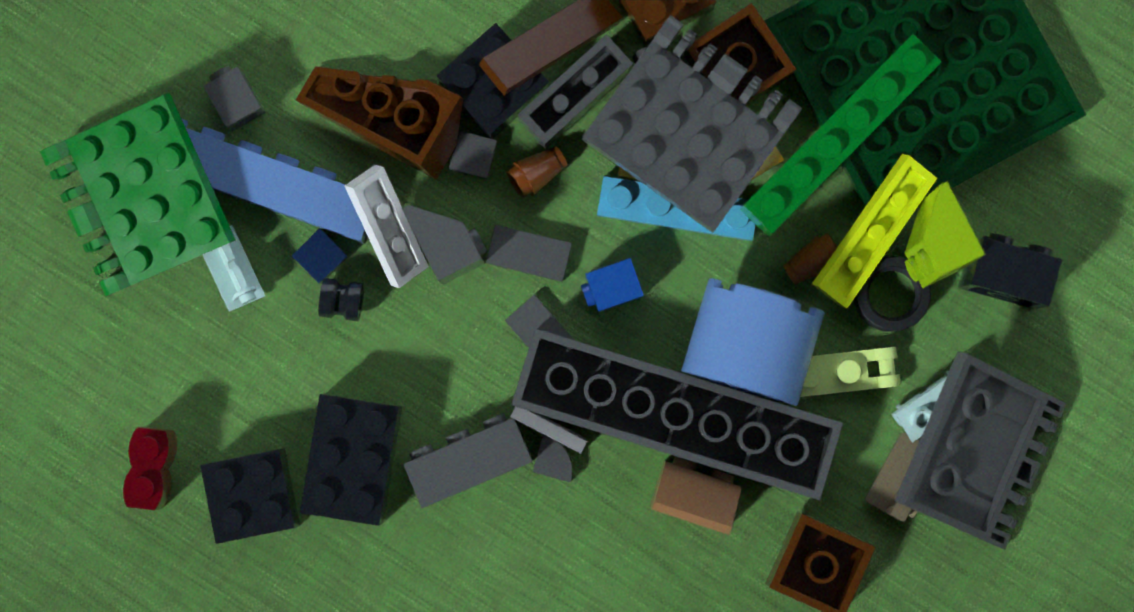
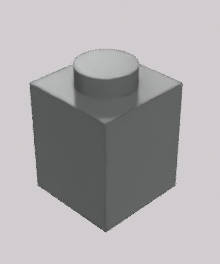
M230 66L219 69L209 76L211 82L203 86L226 128L232 132L266 113L244 72L238 66L234 69H231Z

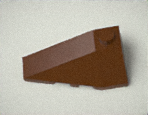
M315 66L295 99L310 110L437 180L457 144L463 98L429 80L416 79V81L397 79L395 76L389 75L378 77L362 75L357 71Z

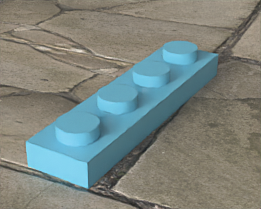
M603 176L597 216L748 241L753 240L755 224L740 210L749 199L738 198L712 233L642 182Z

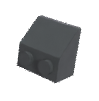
M411 205L402 208L431 268L441 284L444 285L485 264L481 255L488 251L476 228L468 231L463 222Z

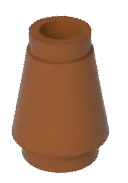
M554 146L550 150L547 149L513 162V167L507 170L506 173L515 191L520 197L524 198L529 194L531 196L537 194L568 164L560 149Z
M829 233L821 237L816 235L783 267L792 282L797 285L800 282L818 276L836 250L837 245Z

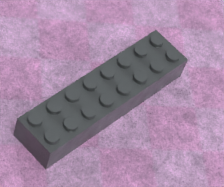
M536 328L511 404L512 406L817 500L821 498L843 423Z

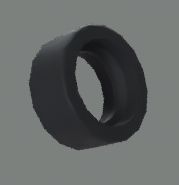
M900 256L882 258L854 298V305L859 316L870 327L883 332L902 331L916 325L926 314L931 302V285L922 288L919 281L915 282L910 277L905 265V261L908 259ZM886 271H897L904 274L911 280L915 289V300L912 307L906 314L899 317L888 318L880 315L872 307L869 300V288L872 281L879 274Z

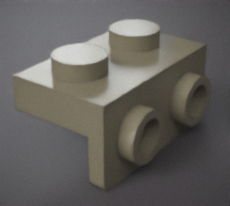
M901 433L865 496L867 503L905 522L907 516L914 518L918 512L895 502L897 493L920 442L915 440L912 443L906 433Z

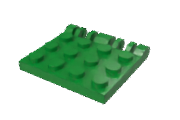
M170 93L163 94L39 151L46 166L70 156L73 157V162L49 173L52 180L64 179L77 170L82 177L83 185L65 190L60 197L63 203L89 193L92 201L67 211L78 237L103 226L106 230V235L82 245L85 252L93 253L109 243L112 244L116 252V258L106 259L93 267L96 276L120 265L124 270L99 282L105 297L236 240Z

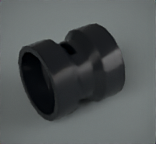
M324 278L319 297V317L332 318L335 315H341L346 320L359 322L363 305L364 283L351 281L345 285L339 284L336 279Z

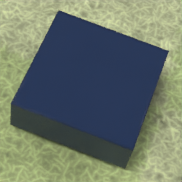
M320 228L291 255L319 284L322 283L324 278H328L348 258Z

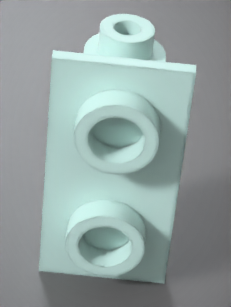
M230 225V228L236 239L235 241L203 254L204 260L229 312L265 297L233 225Z
M949 370L944 372L945 375L928 386L922 394L918 393L902 405H896L897 410L892 413V416L897 424L903 427L912 443L922 436Z

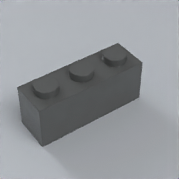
M606 34L518 114L519 122L544 149L548 148L626 77L633 68V63Z
M503 413L482 422L485 430L470 436L468 429L446 437L448 445L436 451L429 444L410 452L409 455L412 461L403 465L421 508L533 462L517 421L513 418L507 420Z

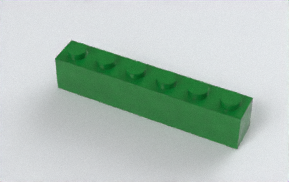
M912 34L740 210L769 237L942 61Z

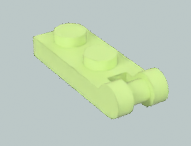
M897 347L812 356L800 397L901 386L900 374H896L894 359L898 358ZM878 361L880 376L869 377L867 362Z

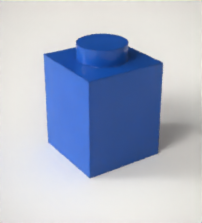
M631 258L586 273L587 283L581 285L588 307L596 305L598 313L644 296Z

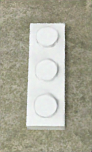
M374 165L345 185L390 285L400 288L427 269L429 266L402 211V206L384 167Z

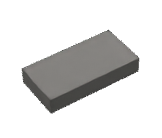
M515 406L510 416L580 454L587 443L585 437L541 414Z

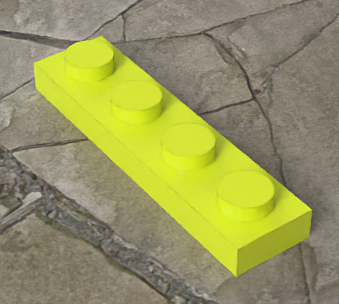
M902 154L812 285L840 307L847 309L937 178L911 156Z

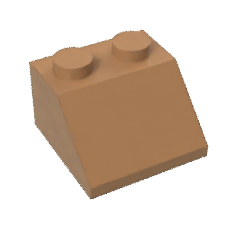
M676 456L674 457L673 464L664 461L649 505L651 509L730 535L742 488L739 485L733 484L735 476L712 469L710 476L695 471L697 463Z

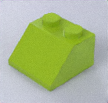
M948 182L938 186L920 203L905 250V255L908 259L905 261L907 271L915 282H920L922 288L966 268L985 255Z

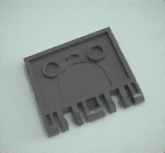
M670 15L585 132L582 140L713 233L802 108L789 99L772 124L767 122V117L783 96L777 90L769 95L758 115L747 108L745 105L751 97L755 96L763 80L755 75L739 99L733 98L731 93L748 69L724 54L708 78L702 76L700 73L710 61L717 48L712 44L704 47L692 68L680 58L692 46L697 34L689 29L671 54L667 49L684 24Z
M958 351L897 493L895 502L1006 550L1012 535L996 529V523L998 522L1014 529L1017 520L1013 516L1001 511L1006 501L1017 506L1025 505L1027 498L1012 491V485L1015 483L1031 490L1041 463L1026 457L1025 454L1027 450H1030L1040 455H1046L1048 447L1044 446L1042 442L1032 439L1036 428L1047 433H1055L1058 425L1042 417V414L1044 412L1061 419L1067 404L969 354Z

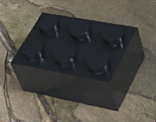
M319 394L300 513L376 526L383 524L402 406Z

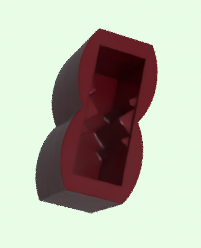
M137 427L133 432L129 443V460L132 468L127 473L123 486V498L126 507L155 511L164 508L167 504L172 487L171 475L168 469L172 465L177 451V439L174 430Z

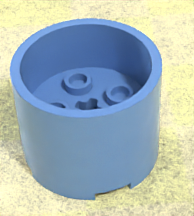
M709 278L681 372L753 395L798 406L825 312L810 307L809 313L800 311L801 304L795 302V300L737 283L736 285L731 284L729 290L723 289L722 281Z

